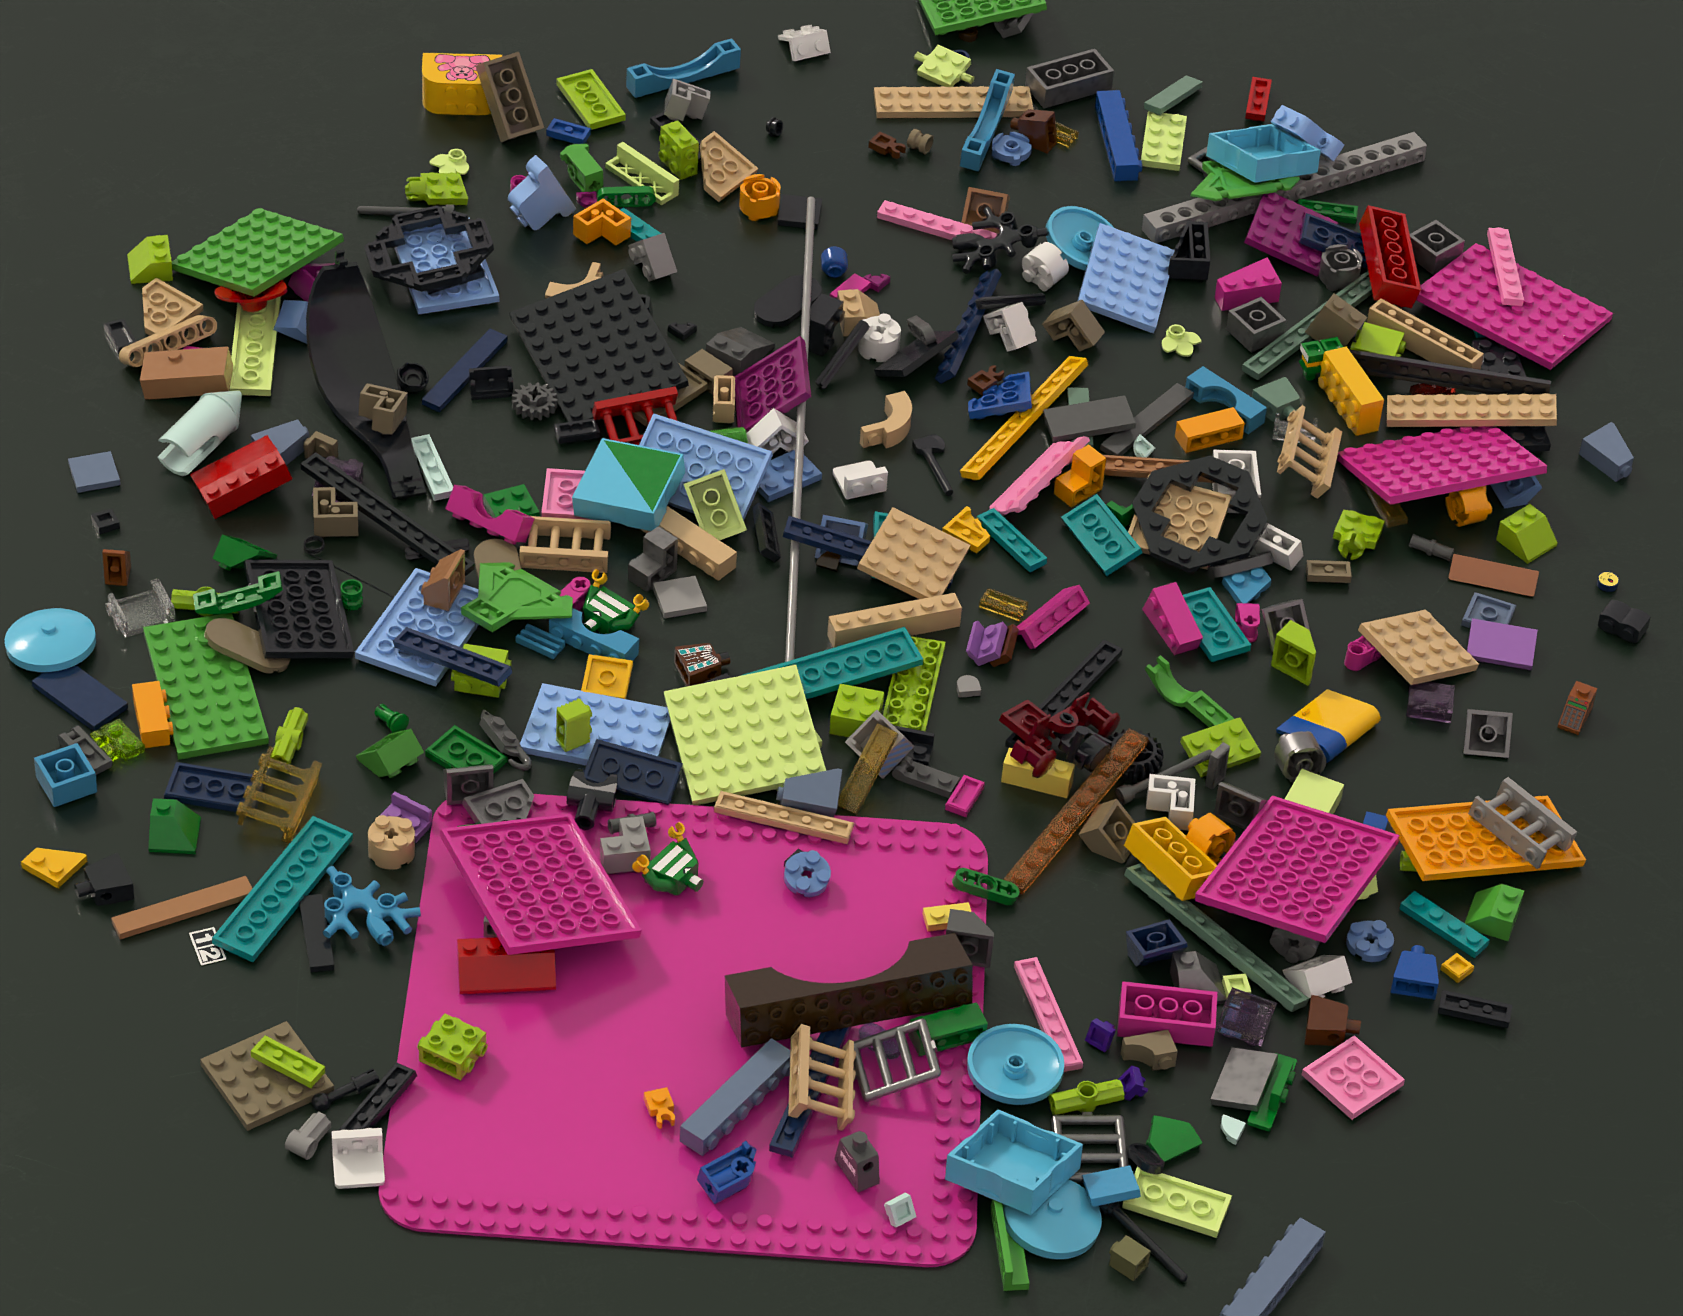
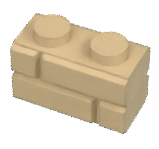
M716 375L714 376L713 422L732 423L734 422L735 377Z

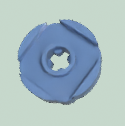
M1010 132V135L1004 136L1003 133H1000L993 138L992 156L993 158L1008 162L1010 165L1018 166L1021 161L1029 158L1032 146L1029 144L1028 137L1021 133Z
M817 851L800 852L787 860L783 878L791 892L804 894V897H814L823 893L827 888L831 877V869L827 861ZM806 870L812 872L811 878L801 874Z
M1381 920L1355 922L1350 926L1346 945L1352 955L1355 956L1356 953L1362 957L1363 961L1379 962L1387 958L1388 954L1392 952L1394 936L1387 928L1386 923ZM1367 939H1371V940L1374 941V943L1372 944V943H1370L1369 941H1366V940H1367Z

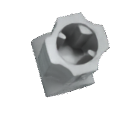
M321 1112L313 1113L299 1130L294 1129L288 1135L285 1149L306 1160L310 1159L317 1149L318 1142L331 1128V1121Z

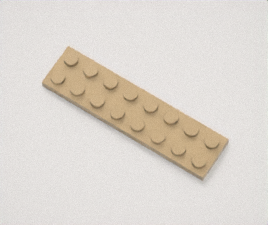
M1028 86L1013 87L1002 117H1020L1026 110H1033L1030 88ZM874 87L877 118H979L989 87Z
M1556 394L1387 395V427L1557 426Z

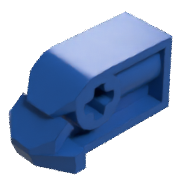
M747 1141L731 1152L700 1167L697 1181L714 1204L745 1189L749 1185L756 1165V1161L753 1160L757 1149Z

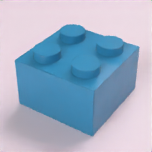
M78 743L34 758L36 778L53 807L97 792L96 773Z

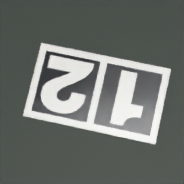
M214 927L189 933L201 965L227 960L223 949L212 944V937L216 933Z

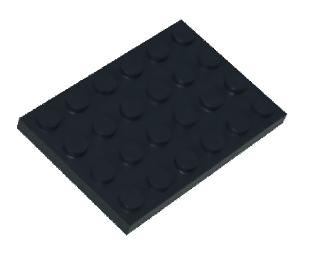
M245 560L244 569L248 586L257 584L259 576L280 571L283 590L268 601L253 607L264 658H353L354 648L332 560Z

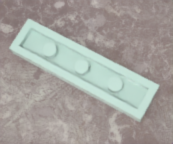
M430 435L411 438L419 469L433 500L450 498L453 485Z

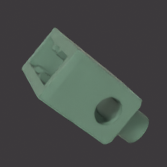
M1286 377L1253 389L1252 398L1267 407L1265 416L1272 422L1288 418L1293 410L1296 411L1299 408L1300 396Z

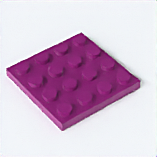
M1275 192L1262 194L1244 243L1318 277L1323 252L1299 243L1303 218L1308 213L1334 224H1338V222L1292 200L1286 199Z
M801 336L734 376L737 424L739 428L744 427L746 433L773 408L784 414L811 397L806 344Z

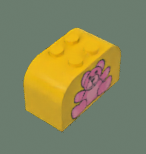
M423 53L422 104L424 108L435 114H491L475 66L502 57V55Z

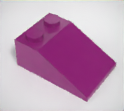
M335 263L306 264L293 272L288 285L297 296L308 302L313 282L321 268L334 265Z

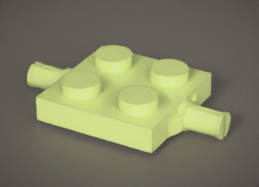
M937 45L932 53L927 56L920 52H917L914 56L915 60L923 62L917 70L918 76L938 85L953 87L960 80L972 84L975 77L966 73V70L971 65V59L943 46Z

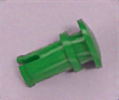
M385 704L379 705L383 710L378 706L376 707L375 716L383 720L392 733L406 730L409 724V717L406 714L394 712Z

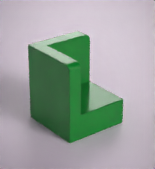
M1113 501L1106 504L1124 528L1131 524L1134 517L1132 504L1127 508L1119 506Z

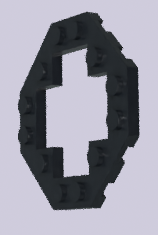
M432 206L396 214L392 218V223L388 227L384 226L376 234V239L373 242H368L364 249L373 277L422 292L462 283L494 251V245L484 219L477 218L473 220L468 218L467 214L456 211L449 213L444 211L443 207ZM438 224H442L445 235L466 231L472 247L453 252L455 265L416 273L413 261L392 266L387 252V248L405 245L403 232L433 227Z
M1206 456L1152 471L1132 502V508L1138 519L1139 527L1147 543L1150 556L1188 573L1198 571V568L1209 565L1214 567L1225 564L1227 560L1238 557L1239 560L1249 557L1268 525L1267 516L1250 473L1213 456ZM1201 476L1237 491L1229 503V509L1246 515L1229 544L1209 536L1200 552L1163 537L1171 524V519L1154 511L1171 484L1191 492Z

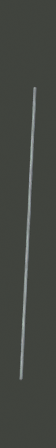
M814 197L807 198L801 337L805 340L807 362L815 218ZM806 401L797 405L792 517L801 519ZM791 540L785 662L794 660L800 542Z

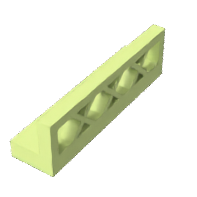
M624 142L617 145V156L605 163V168L632 186H644L641 183H651L653 186L650 187L655 191V202L660 205L679 195L678 178ZM621 163L625 167H616L615 165ZM627 173L637 174L639 177H631ZM656 192L665 193L666 195L661 197Z

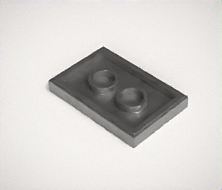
M1231 1047L1211 1096V1105L1258 1112L1277 1065L1278 1054Z

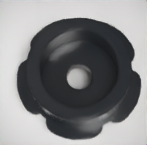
M776 117L771 118L766 124V131L769 136H779L783 131V122L776 119Z

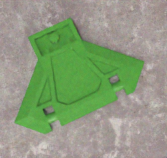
M1215 160L1202 162V170L1208 176L1191 193V196L1221 201L1223 198L1234 199L1274 193L1277 190L1287 191L1291 190L1299 182L1300 177L1294 176L1254 183Z
M510 562L480 563L478 597L461 607V614L493 632L508 622L517 619L572 618L573 598L568 595L559 596L561 594L560 590L522 569L513 570L515 565Z

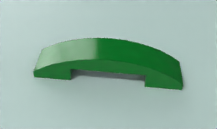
M280 571L259 576L257 584L217 594L215 588L193 594L195 612L200 614H227L260 605L283 590Z

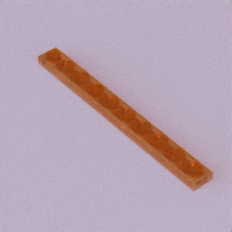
M1129 728L1003 880L1014 883L1019 888L1020 894L1023 895L1146 747L1148 737Z

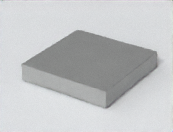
M696 576L653 583V591L664 618L707 611V604Z

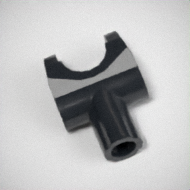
M577 768L570 781L566 802L567 805L578 806L574 820L580 829L589 830L594 827L598 810L613 812L617 796L618 774L611 773L605 781L592 783L584 777L585 770Z

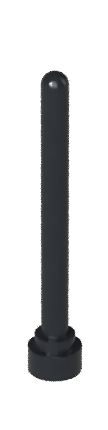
M1120 1201L1099 1206V1209L1105 1215L1114 1216L1180 1282L1187 1280V1274L1121 1210Z

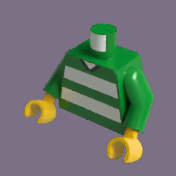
M595 569L592 572L594 584L590 585L584 600L583 612L585 623L583 625L589 631H598L601 634H611L619 630H630L640 616V610L648 609V600H643V596L637 594L633 599L635 604L633 605L604 586L600 589V585L606 583L607 575L603 572L602 577L597 579L599 570Z
M681 822L675 824L678 832L675 831L673 826L668 830L670 838L677 839V842L672 841L650 862L647 856L640 855L632 864V869L638 873L642 872L645 882L654 891L669 892L673 895H680L687 887L698 892L704 882L703 879L698 877L699 863L687 838L682 836L685 832V827Z

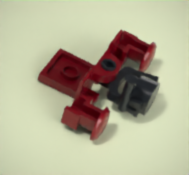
M1086 693L1075 699L1070 707L1052 717L1027 699L1002 713L999 721L1026 741L1025 744L1019 740L1016 741L1010 756L1020 764L1029 763L1034 767L1032 777L1040 778L1051 769L1056 760L1055 750L1048 751L1052 746V742L1047 739L1048 736H1051L1053 739L1057 737L1060 739L1058 748L1066 754V760L1073 762L1080 770L1083 767L1089 772L1098 769L1110 753L1112 741L1107 738L1114 733L1119 725V713L1112 714L1094 698L1090 699L1085 709L1084 706L1090 695ZM1092 725L1099 730L1098 734L1089 729L1088 726Z

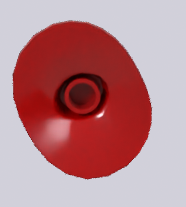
M281 280L255 297L223 286L216 288L214 293L220 300L239 303L243 311L258 312L266 307L267 300L278 298L286 294L288 290L286 283Z

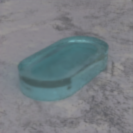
M874 1023L864 1024L859 1029L858 1038L860 1040L886 1030ZM896 1037L882 1042L887 1059H894L900 1055ZM873 1045L867 1047L870 1050L874 1051Z

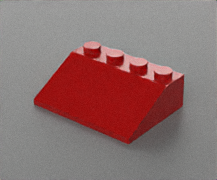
M268 435L190 474L214 519L292 480L286 463Z

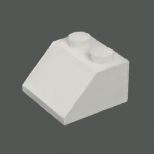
M1321 955L1283 970L1288 981L1308 998H1311V995L1324 998V993L1345 990V985L1352 983L1345 956Z

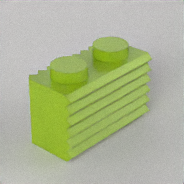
M578 698L573 700V702H569V704L565 703V705L557 707L556 741L565 752L590 742L589 736L592 733L590 718L592 717V711L588 705H585Z

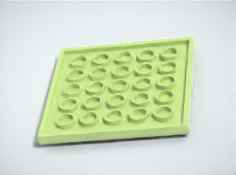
M796 665L664 691V698L681 763H683V771L692 805L716 802L720 791L745 796L778 789L779 786H783L786 778L826 771Z

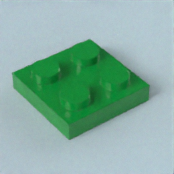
M524 484L483 494V501L493 518L500 516L506 509L518 510L529 516L540 517V512Z

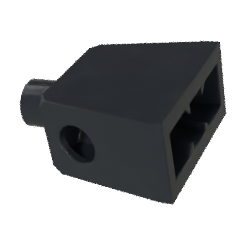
M118 853L84 868L85 881L74 884L78 898L91 894L95 904L98 906L134 899L133 882Z

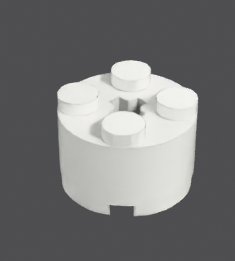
M1044 242L1023 257L1022 268L1024 272L1022 276L1027 282L1032 281L1042 291H1047L1068 273L1069 265L1067 260H1063L1060 256L1062 252L1058 247L1050 242Z
M880 314L879 316L863 319L870 328L858 343V351L861 356L868 360L870 358L876 359V362H886L897 354L900 348L901 337L899 324L891 319V316L888 314Z

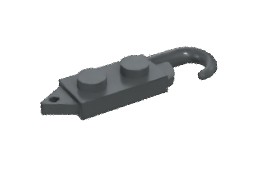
M483 709L479 725L501 753L520 759L523 764H519L512 759L508 760L514 768L528 771L532 767V761L521 747L516 735L512 733L501 717L493 716Z

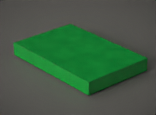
M456 725L425 750L426 757L446 769L490 764L493 765L494 774L507 763L506 755Z

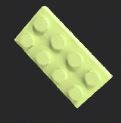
M1148 111L1141 155L1142 166L1180 171L1187 116L1167 113L1158 115Z
M1137 1166L1134 1176L1139 1186L1141 1197L1124 1200L1122 1208L1217 1238L1231 1203L1232 1195L1163 1173L1150 1174Z

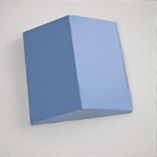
M284 300L273 330L307 344L306 315L308 302Z
M1536 476L1490 484L1504 509L1526 505L1542 489Z

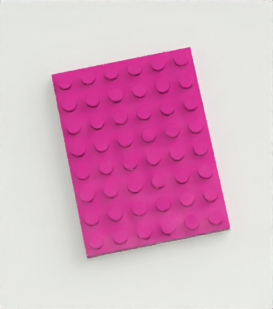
M1477 243L1420 286L1421 291L1416 301L1549 370L1610 322L1613 317V313L1606 310V308L1598 306L1587 298L1581 297L1571 292V290L1537 275L1536 272L1530 271L1516 263L1524 297L1523 306L1502 305L1491 251Z
M1465 426L1456 429H1442L1441 432L1436 433L1425 432L1421 436H1405L1401 440H1385L1380 444H1365L1360 448H1345L1344 451L1338 452L1337 461L1390 505L1547 473V465L1496 426Z
M1272 795L1196 892L1195 901L1292 932L1293 934L1326 943L1398 845L1400 835Z
M570 813L441 829L440 837L508 955L640 938L641 928Z

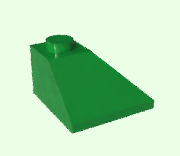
M222 534L212 559L220 562L218 566L231 571L232 568H244L245 560H274L277 558V554L243 539Z
M153 798L150 814L149 852L196 854L201 816L178 800Z

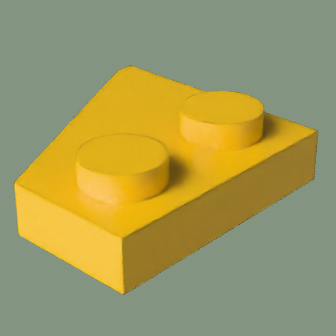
M968 506L942 528L943 532L970 544L969 549L975 553H978L990 542L989 533L986 529L982 528L978 518L974 519Z
M35 848L21 861V867L52 886L59 888L88 861L87 855L83 853Z

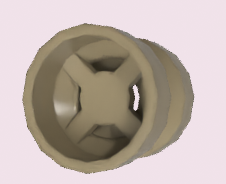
M913 129L909 134L907 147L911 149L917 148L919 152L927 154L933 145L934 137L929 134L924 135L920 130Z

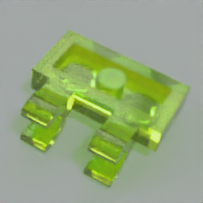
M121 719L100 727V731L96 730L90 734L94 742L100 748L103 747V750L112 759V762L120 757L126 761L145 752V745Z

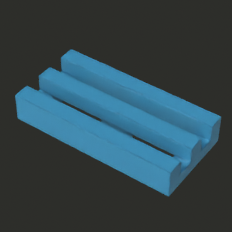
M527 624L525 630L522 629L520 635L516 636V643L551 659H554L565 647V640L530 624Z

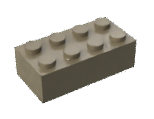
M519 52L475 66L501 142L544 128Z

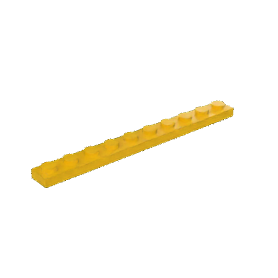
M1069 356L1032 394V408L1024 412L1016 411L960 470L961 477L980 480L1041 416L1043 410L1047 409L1088 366L1087 358Z

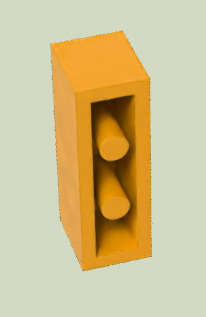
M1232 407L1177 421L1175 438L1185 453L1242 439L1245 423L1235 408Z
M159 681L132 684L133 702L143 749L170 745V735H173L174 731L172 721H167L170 718L169 705L164 706V702H167L165 689L161 690Z

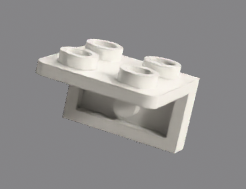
M812 25L800 27L801 30H784L782 35H778L779 40L789 41L792 61L831 53L827 30L820 29L819 26L812 27Z
M872 461L859 462L833 469V476L846 500L887 490V469L885 467L876 468Z
M382 1128L332 1131L335 1187L344 1189L384 1185Z

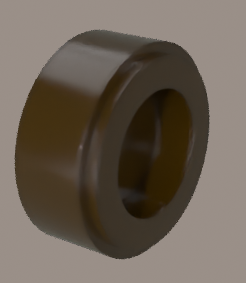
M974 26L965 30H959V38L965 42H973L978 38V29Z

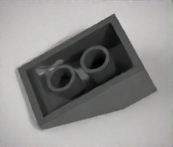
M742 327L717 333L706 344V351L733 368L732 376H736L760 361L775 347V343Z

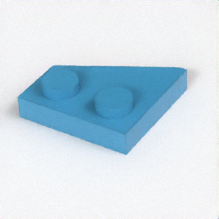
M1261 566L1223 577L1222 584L1236 603H1249L1251 600H1256L1261 592L1266 591L1271 586V578Z

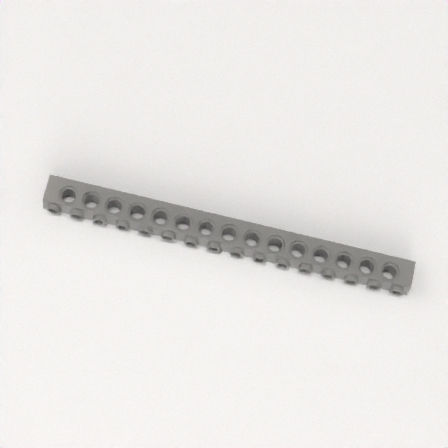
M1415 132L1340 154L1334 161L1328 158L1319 161L1318 173L1296 176L1300 177V180L1291 190H1277L1275 193L1295 201L1425 160L1427 145ZM1262 194L1234 199L1223 198L1221 201L1195 198L1146 213L1143 217L1142 231L1152 242L1159 243L1181 236L1187 221L1208 222V227L1255 213Z

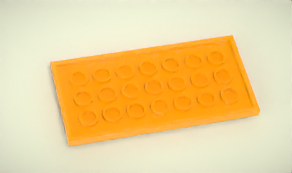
M1548 796L1534 797L1561 818ZM1473 802L1388 809L1386 817L1396 834L1400 835L1399 840L1422 881L1583 867L1586 862L1584 855L1574 840L1571 847L1566 851H1563L1557 845L1548 849L1540 868L1536 869L1468 814ZM1504 803L1495 808L1503 816L1513 811ZM1522 817L1512 822L1520 830L1531 825ZM1540 831L1529 836L1538 844L1548 839Z

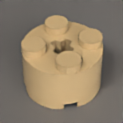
M385 815L376 817L375 822L372 823L368 830V855L370 859L372 858L375 861V865L383 869L395 870L401 868V865L405 863L409 864L414 859L415 830L411 820L395 816L387 817Z

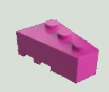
M1267 257L1217 279L1215 300L1221 311L1234 309L1259 297H1262L1268 303L1279 302L1282 283Z
M1174 582L1153 588L1142 610L1172 653L1176 655L1198 648L1203 636L1177 583Z

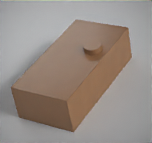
M229 347L145 352L140 376L145 400L202 396L205 393L229 391L233 371Z

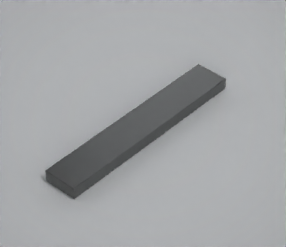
M1176 383L1134 417L1135 429L1115 432L1100 445V450L1108 455L1122 456L1133 447L1135 439L1140 434L1143 437L1148 435L1193 398L1194 392Z

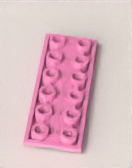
M1078 437L1074 442L1060 441L1053 443L990 506V509L995 508L1002 516L1015 511L1019 513L1027 508L1026 504L1037 498L1038 492L1049 486L1050 480L1061 474V469L1072 462L1073 453L1078 449H1082L1090 441L1089 437Z

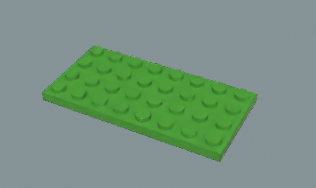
M232 613L143 627L156 680L160 682L161 690L165 689L167 702H164V706L169 705L170 718L167 720L168 722L172 721L174 734L172 739L178 760L269 744V737L248 666L215 651L208 645V640L204 637L206 626L210 621L217 618L234 620Z

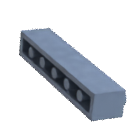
M771 1038L680 1126V1142L701 1156L709 1150H713L719 1140L724 1135H728L739 1120H744L749 1111L755 1105L758 1106L770 1090H775L779 1082L785 1076L790 1075V1050Z
M1299 1218L1294 1225L1290 1224L1285 1231L1284 1238L1281 1241L1277 1240L1269 1257H1263L1257 1272H1252L1249 1275L1246 1286L1236 1291L1233 1302L1230 1306L1228 1304L1224 1306L1220 1316H1268L1323 1247L1326 1231L1302 1218Z

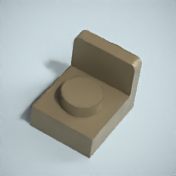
M318 431L304 442L303 448L306 459L315 452L333 461L339 456L338 440Z

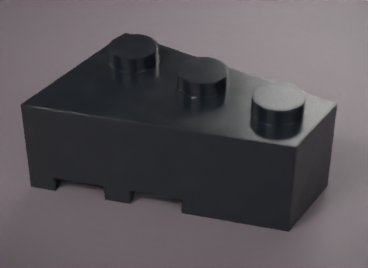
M1187 221L1180 236V241L1175 247L1173 256L1170 258L1169 278L1208 280L1211 262L1208 222Z

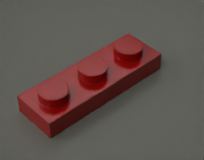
M1252 77L1245 119L1265 121L1271 79Z

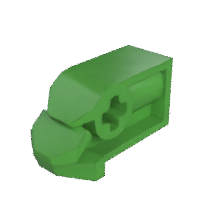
M587 144L567 146L560 153V158L568 164L567 170L570 178L582 192L596 191L597 193L600 188H603V169L588 153L589 146Z

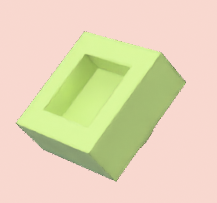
M1246 974L1223 976L1222 984L1227 1000L1237 999L1234 995L1236 997L1239 996V998L1242 996V999L1244 997H1251V988Z

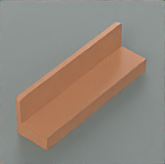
M1453 554L1448 578L1459 582L1534 596L1539 571Z

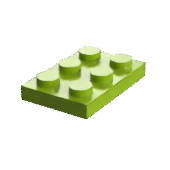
M1240 717L1183 736L1180 740L1189 758L1206 750L1214 751L1223 742L1230 746L1227 768L1259 758L1261 755L1260 749ZM1209 760L1195 766L1200 777L1207 776Z

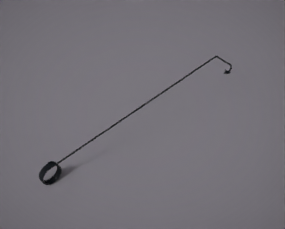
M316 535L307 537L303 543L305 552L323 560L313 555L323 551L325 547L323 538ZM313 540L322 542V546L317 549H311L312 547L308 549L306 544ZM334 566L335 568H337V569H339V570L345 572L346 574H349V575L355 577L356 579H358V580H360V581H362V582H365V581L361 580L360 578H358V577H356V576H354V575H352V574H350V573H348V572H346V571H344V570H342V569H340V568ZM365 582L366 584H368V585H370V586H372V587H374V588H376V589H378V590H380V591H382V592L386 593L387 595H389V596H391V597L394 598L393 595H391V594H389V593H387V592H385V591H383V590H381V589H379V588H377V587H375V586H373V585H371V584Z

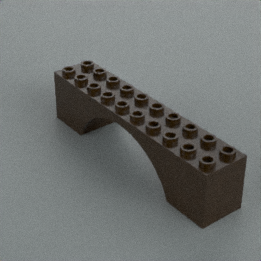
M955 933L909 941L906 952L894 965L874 976L843 983L809 982L784 975L772 967L724 976L726 1016L741 1048L767 1043L771 1038L775 1041L789 1039L801 1024L810 1026L811 1035L973 1003V965Z

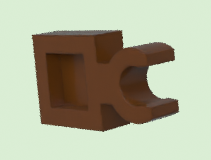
M882 132L876 134L869 141L868 148L883 155L891 153V156L896 159L900 158V152H906L904 144L896 143L895 138Z
M992 365L989 367L988 372L981 370L968 378L967 385L983 395L985 390L1003 380L1004 371L996 373L997 366Z

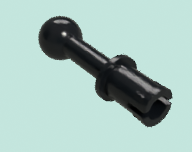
M371 1068L355 1078L351 1076L350 1083L328 1094L323 1092L315 1094L311 1100L312 1107L317 1111H325L329 1109L332 1102L354 1091L358 1095L361 1094V1091L380 1082L374 1068Z

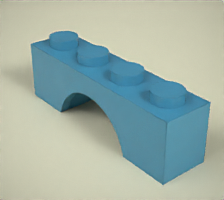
M1204 366L1187 377L1185 387L1194 392V400L1199 403L1219 402L1229 408L1234 407L1245 423V433H1251L1265 422L1266 406Z
M572 608V618L549 619L550 634L565 640L566 644L588 654L632 661L639 654V638L622 630L611 634L591 632L582 623V612Z

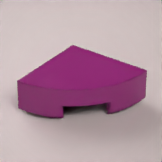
M596 191L577 192L576 200L581 206L588 208L597 202Z
M869 274L862 278L870 281V288L879 292L890 283L891 277L885 274H881V276H871Z

